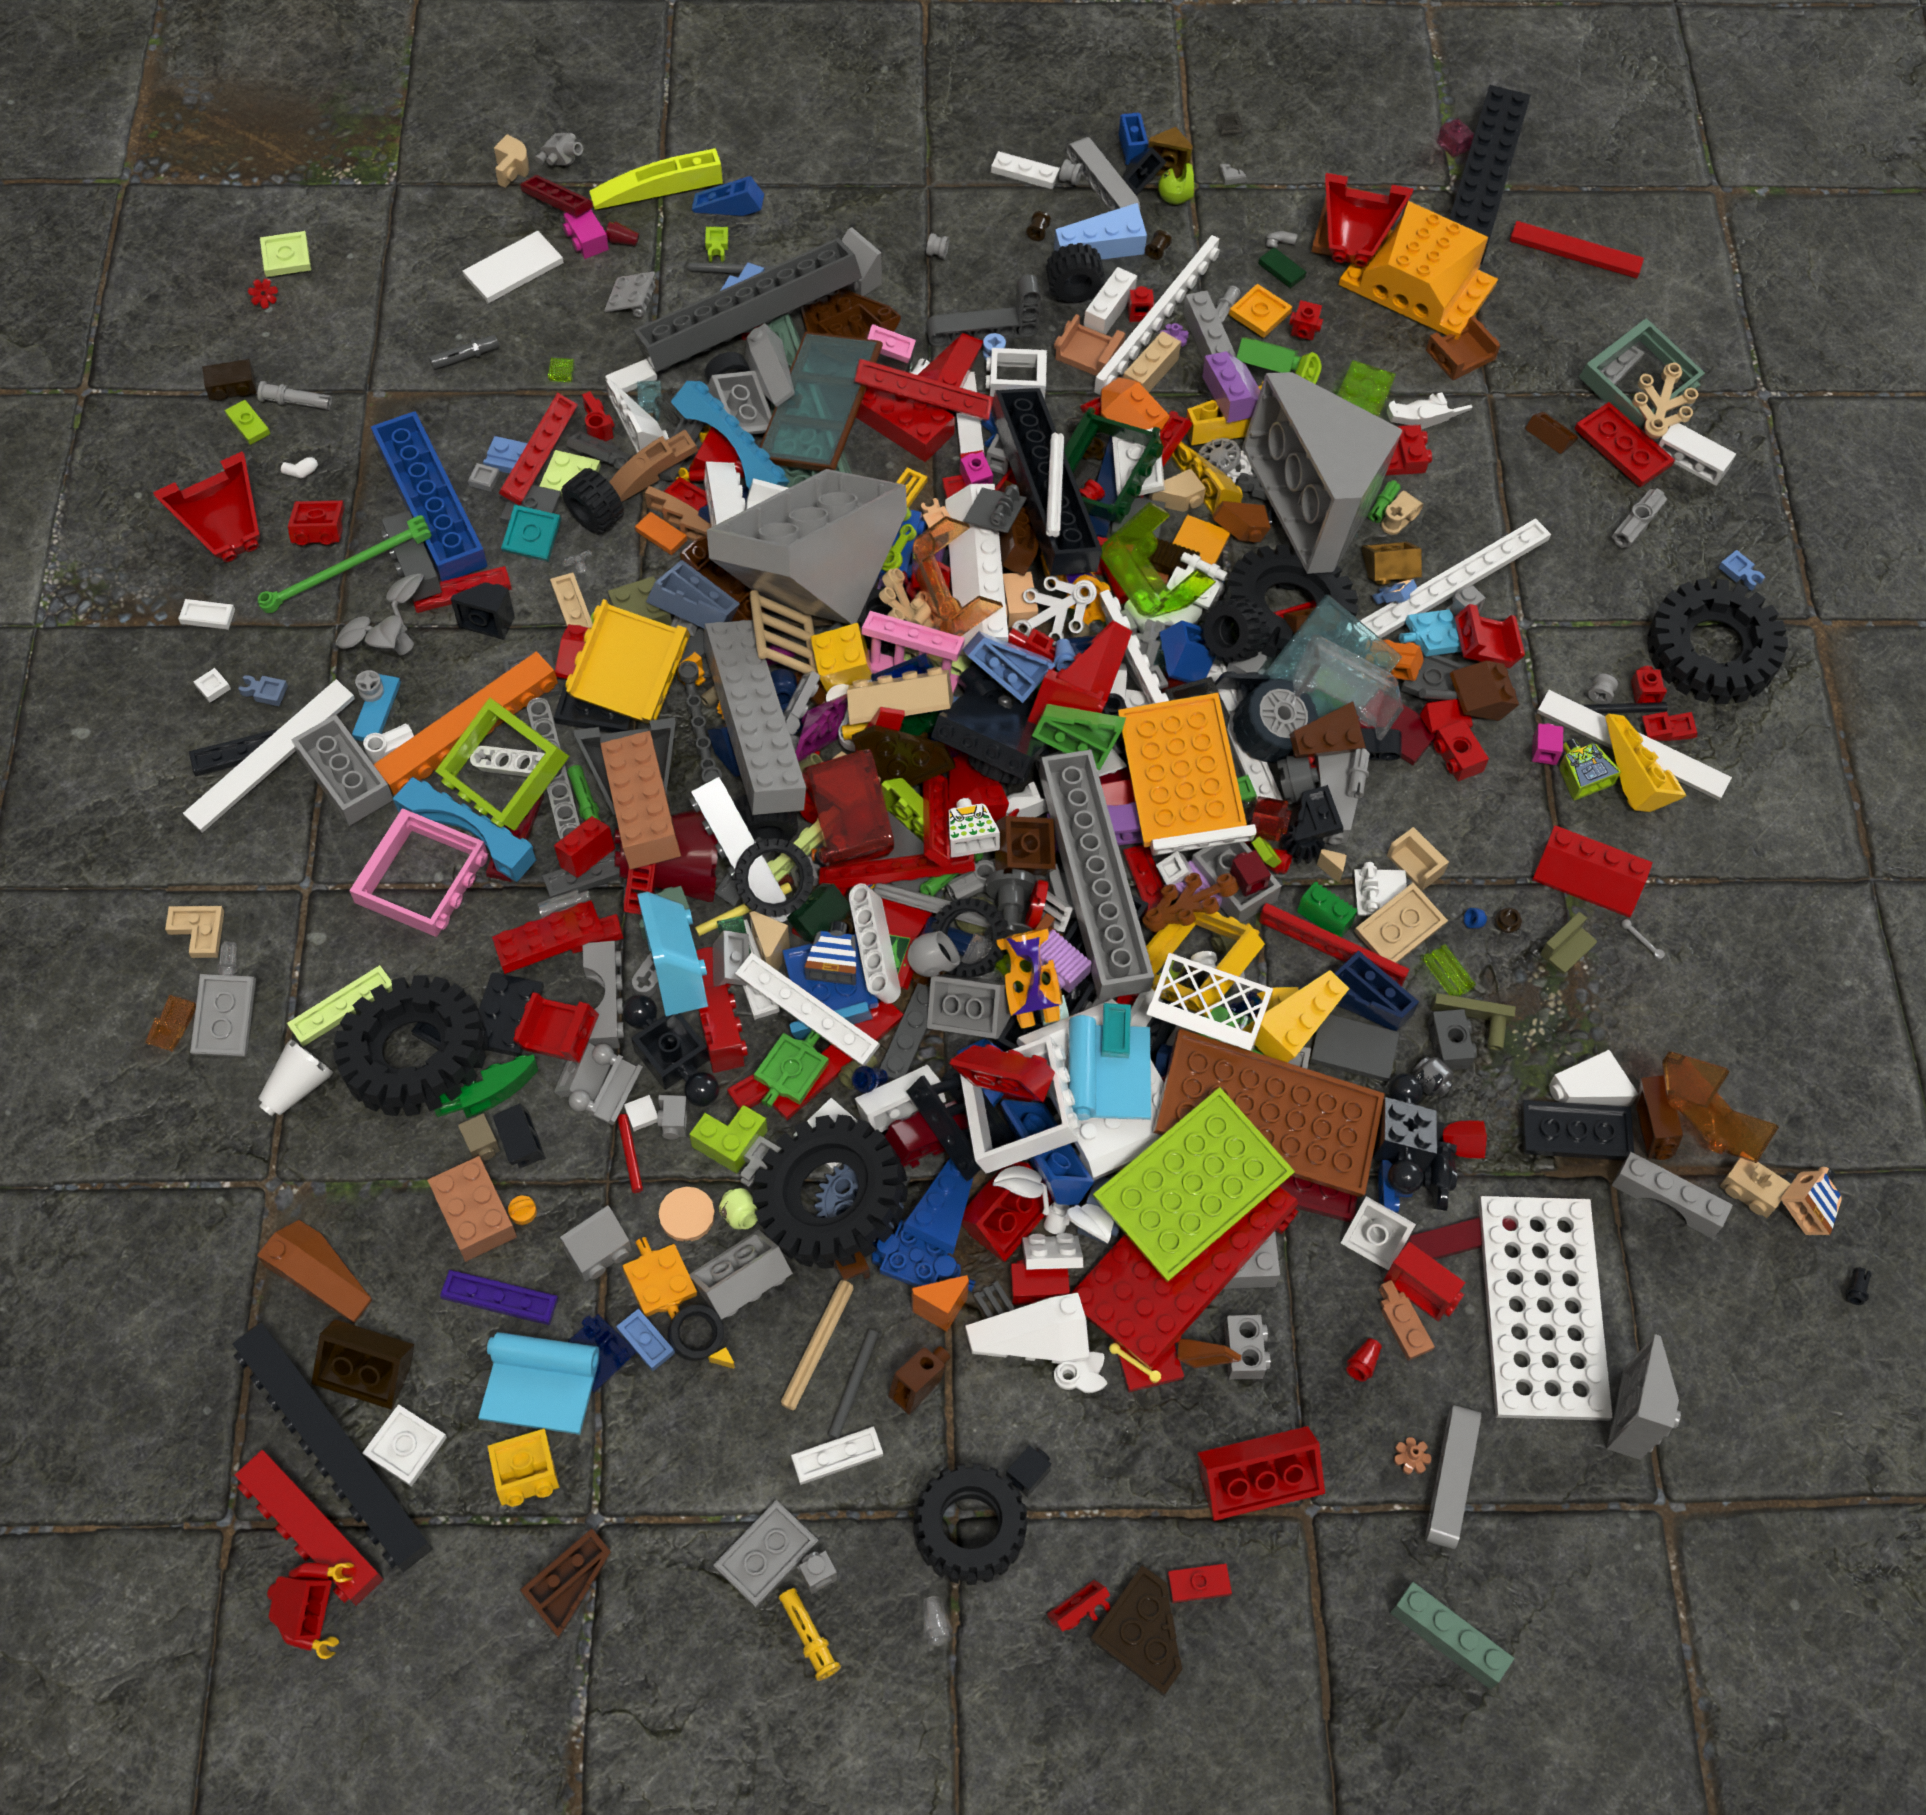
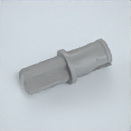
M1229 286L1223 298H1220L1217 302L1216 311L1221 323L1224 322L1230 308L1241 294L1239 288L1235 286Z
M1364 748L1355 750L1353 765L1349 770V776L1351 777L1347 794L1352 797L1353 792H1355L1354 798H1362L1364 796L1365 780L1369 777L1367 768L1370 753Z

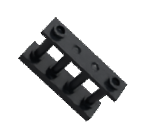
M952 1067L941 1078L942 1082L931 1085L923 1075L906 1092L967 1182L982 1168L975 1161L973 1147L968 1141L971 1138L970 1128L961 1130L953 1119L954 1116L965 1113L967 1116L960 1073ZM950 1091L957 1104L946 1108L938 1094ZM983 1092L992 1148L995 1149L1017 1141Z

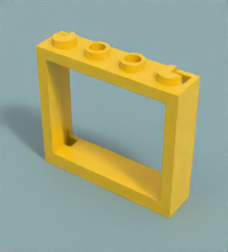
M1193 912L1196 920L1188 926L1168 924L1164 929L1158 931L1146 946L1154 974L1151 988L1156 991L1160 976L1156 973L1166 962L1168 954H1173L1195 925L1237 941L1215 969L1238 977L1265 945L1259 937V930L1253 929L1250 923L1242 924L1234 917L1229 916V918H1226L1219 912L1213 914ZM1211 975L1205 980L1199 990L1214 983ZM1214 975L1217 981L1223 979V977ZM1166 979L1164 985L1170 983V980ZM1227 980L1219 984L1223 995L1226 994L1235 981ZM1176 984L1182 998L1196 992L1183 985ZM1173 986L1162 990L1161 998L1172 1003L1179 1000ZM1216 986L1201 993L1208 1007L1222 999ZM1199 995L1184 1001L1187 1009L1195 1013L1205 1009ZM1207 1012L1201 1014L1204 1017L1208 1016Z

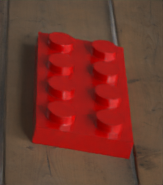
M1610 402L1579 421L1575 426V430L1640 488L1673 466L1675 461L1672 456Z
M592 900L585 903H578L566 910L554 912L539 920L527 922L520 927L505 930L493 936L492 939L504 974L603 938L605 934Z

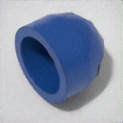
M1469 908L1464 914V923L1468 928H1482L1487 922L1485 912L1479 908Z

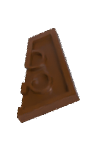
M1354 701L1289 734L1295 758L1355 752L1356 749L1366 748Z

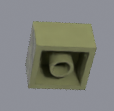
M654 576L608 590L610 605L669 626L672 624L669 612L646 602L656 582Z

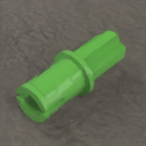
M1397 481L1388 482L1382 493L1377 495L1376 503L1368 513V518L1372 522L1375 521L1376 517H1378L1376 523L1382 521L1387 506L1393 502L1400 491L1401 486Z

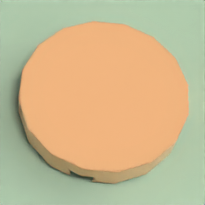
M682 1187L675 1189L667 1194L660 1204L659 1218L661 1227L669 1237L676 1241L698 1240L708 1233L714 1222L715 1212L712 1200L705 1192L698 1188Z

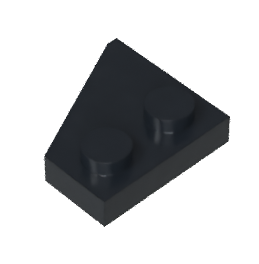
M1328 785L1304 791L1294 837L1295 845L1342 833L1343 824Z

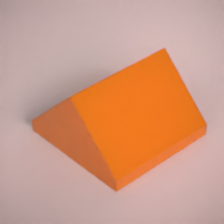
M968 1275L912 1288V1311L947 1332L967 1300Z

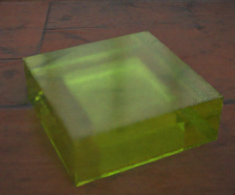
M551 358L548 371L549 381L572 382L575 366L574 359Z

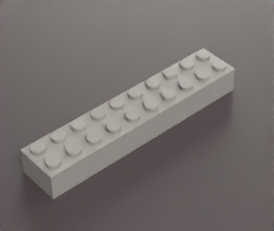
M753 620L705 623L703 647L752 815L803 811L806 785L766 658L760 659L758 657Z
M1092 750L1041 757L1039 777L1050 818H1054V833L1088 960L1092 962L1091 974L1098 1000L1148 992L1151 990L1154 974Z

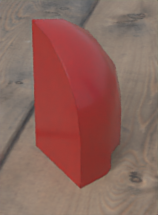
M1457 1121L1444 1128V1142L1457 1145L1455 1155L1465 1158H1485L1487 1134L1484 1121Z

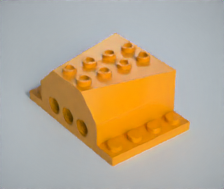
M1408 201L1395 229L1389 231L1373 258L1367 263V266L1359 267L1351 263L1341 276L1338 285L1445 335L1453 334L1455 339L1458 340L1469 318L1475 316L1495 288L1498 279L1478 270L1488 240L1487 236Z

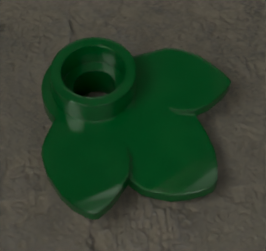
M932 711L904 716L902 721L903 727L900 732L920 736L923 732L931 733L940 713Z

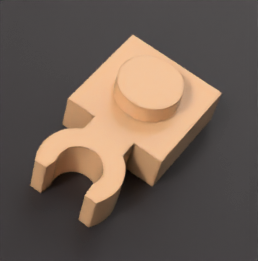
M936 498L933 499L934 505L927 507L925 503L921 504L923 519L926 521V526L931 535L954 527L945 506L940 507L939 501Z

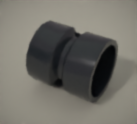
M978 664L968 667L958 679V683L965 692L969 690L995 703L998 702V698L1004 692L998 682L992 679V676Z

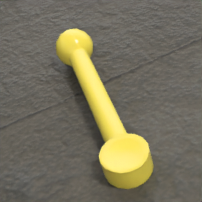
M1112 1343L1109 1350L1112 1354L1120 1355L1146 1373L1151 1382L1157 1383L1160 1381L1161 1374L1159 1371L1148 1369L1121 1350L1119 1344Z

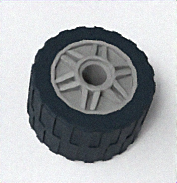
M1270 679L1259 684L1235 709L1233 731L1238 743L1241 744L1245 752H1248L1253 758H1257L1262 762L1277 763V760L1293 755L1294 751L1289 734L1318 719L1315 704L1311 700L1312 698L1301 686L1296 685L1292 681Z

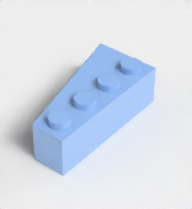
M1138 203L1056 229L1054 251H1058L1060 247H1066L1071 243L1073 245L1083 243V245L1088 244L1091 245V248L1097 249L1101 260L1145 254L1147 234Z

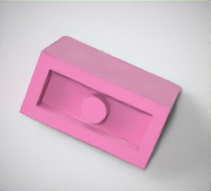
M873 324L867 336V339L879 340L883 343L880 354L905 363L909 362L916 340Z

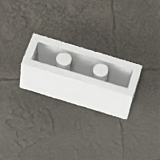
M1117 267L1085 310L1084 326L1106 335L1127 306L1130 290L1136 289L1137 275Z
M1679 423L1670 426L1659 443V446L1675 459L1674 464L1715 486L1718 485L1736 456V453Z
M925 1065L856 1097L855 1101L862 1120L870 1123L874 1130L878 1129L880 1132L887 1130L892 1122L898 1119L902 1121L909 1119L913 1114L919 1112L906 1091L920 1076L924 1075L931 1085L941 1081L931 1068ZM944 1093L938 1094L943 1103L946 1102Z

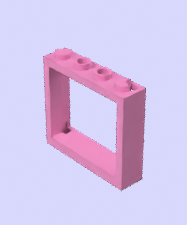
M402 808L351 887V896L354 903L437 937L440 931L444 930L449 924L450 915L453 910L460 906L467 887L470 888L473 885L476 877L475 874L479 868L486 864L488 853L485 843L482 840ZM412 831L470 854L431 919L372 895Z

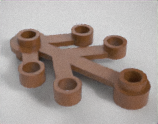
M1191 873L1184 879L1187 886L1176 903L1171 906L1172 900L1179 896L1178 890L1174 884L1164 886L1161 890L1163 898L1158 906L1148 910L1142 919L1144 926L1152 932L1160 931L1168 924L1188 926L1196 920L1193 912H1205L1206 914L1217 912L1220 908L1218 901L1215 897L1211 896L1219 893L1221 897H1229L1237 893L1239 886L1236 878L1229 873L1222 874L1217 878L1215 885L1194 894L1196 889L1202 885V880L1198 873Z

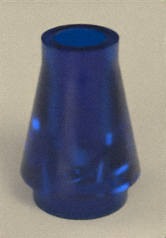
M861 1066L854 1072L852 1083L860 1092L869 1093L878 1086L885 1084L888 1075L884 1069Z

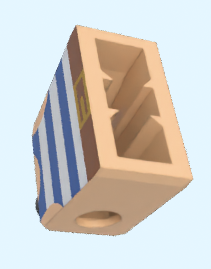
M1820 1167L1818 1171L1799 1173L1781 1198V1201L1805 1235H1830L1841 1203V1195L1832 1183L1835 1173L1830 1168Z

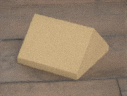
M755 911L749 912L751 931L760 957L778 971L784 959L782 950L790 949L788 925Z

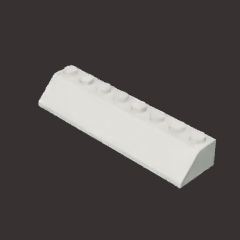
M970 484L945 500V508L954 527L947 529L955 635L965 638L964 646L959 656H966L963 649L978 631L1008 642L999 531L963 522L981 488L995 490L994 484Z

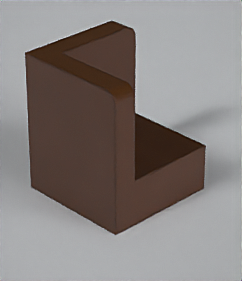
M860 1251L855 1253L856 1263L843 1267L838 1260H834V1268L839 1270L844 1281L862 1274L864 1280L870 1278L869 1266Z

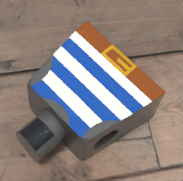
M834 921L831 923L830 932H817L805 964L807 980L856 985L855 936L846 934V923Z

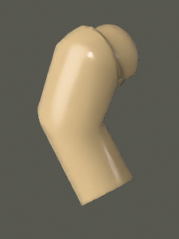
M915 597L910 603V606L915 609L914 612L916 614L911 623L923 626L931 615V608L921 597Z

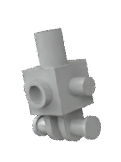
M555 133L540 148V153L534 159L539 165H543L546 160L551 166H567L575 160V156L583 153V146L580 142H574L576 136L572 133Z

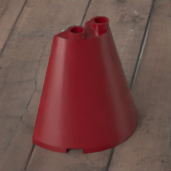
M695 809L671 815L681 856L657 862L655 887L666 889L681 886L684 895L713 902L717 864L715 844L718 843V840L714 834L709 836L702 822L706 819L702 811L696 813ZM615 829L614 844H619L620 851H615L614 866L619 867V877L627 879L629 865L623 850L619 829ZM636 868V872L649 874L647 869ZM635 879L636 882L648 883L647 880Z

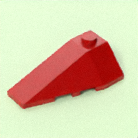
M962 333L918 375L963 388L983 346V341Z
M1112 620L1092 640L1091 646L1082 654L1079 652L1074 657L1075 661L1066 670L1062 668L1056 678L1095 694H1098L1101 690L1104 692L1102 700L1107 703L1133 631Z
M960 750L950 751L956 768L949 770V810L957 808L956 803L960 799L968 798L971 800L972 805H986L994 822L1005 817L1009 802L999 781L990 779L975 770L969 763L968 754Z

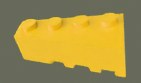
M1211 400L1187 409L1186 418L1190 419L1192 426L1186 434L1191 445L1208 443L1218 438L1234 439L1246 437L1251 418L1227 423L1216 401Z
M1329 970L1264 1014L1255 1040V1046L1266 1056L1288 1063L1297 1056L1350 988ZM1252 1021L1242 1030L1252 1033L1255 1021Z

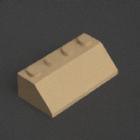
M942 667L927 669V673L917 674V671L902 673V677L892 678V675H884L878 677V681L868 682L867 679L853 681V685H850L847 689L849 723L852 725L870 722L880 707L905 710V716L950 709L954 697L949 669L942 670Z

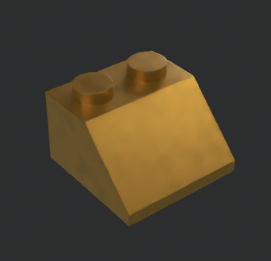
M1410 542L1362 545V554L1368 578L1376 581V584H1389L1394 579H1399L1400 582L1422 577L1420 547Z

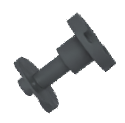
M1012 869V874H1004V870L992 872L986 878V893L989 897L998 901V910L1003 913V919L1007 920L1009 924L1007 931H1010L1011 935L1033 930L1025 924L1018 923L1019 914L1024 911V901L1030 900L1036 883V877L1027 871ZM991 926L984 933V943L989 946L993 944Z

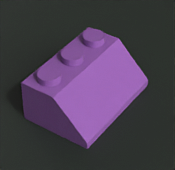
M1227 351L1205 356L1202 377L1227 423L1252 418L1261 390L1246 364Z

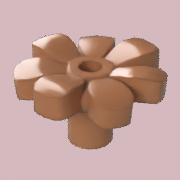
M1412 1437L1407 1438L1405 1444L1399 1442L1395 1447L1396 1452L1399 1454L1394 1457V1463L1397 1466L1404 1464L1402 1470L1407 1475H1410L1413 1469L1417 1474H1422L1426 1470L1425 1465L1431 1462V1455L1424 1453L1428 1448L1427 1444L1422 1441L1416 1445V1440Z

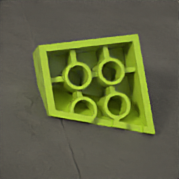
M903 778L884 781L881 784L882 817L889 811L924 842L923 798Z

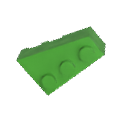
M1047 704L1035 726L1032 737L1064 753L1092 750L1096 768L1100 770L1123 729L1126 717Z

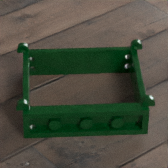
M1089 407L1064 448L1072 473H1074L1097 432L1147 446L1114 505H1108L1082 496L1088 514L1121 524L1125 515L1129 514L1134 499L1141 493L1142 485L1146 478L1151 475L1156 460L1163 453L1164 446L1159 436L1161 429L1154 427L1151 432L1094 415L1095 408Z

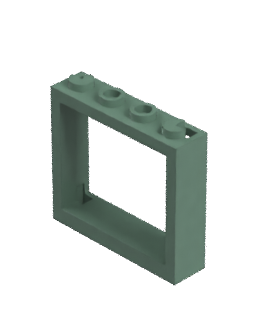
M1647 318L1589 361L1579 375V378L1606 403L1610 402L1640 429L1644 428L1645 418L1639 409L1632 404V401L1601 370L1641 341L1665 365L1677 363L1681 366L1682 375L1680 379L1685 384L1671 394L1670 400L1683 395L1687 388L1697 390L1701 386L1699 381L1705 374ZM1655 407L1651 409L1654 415L1656 413Z

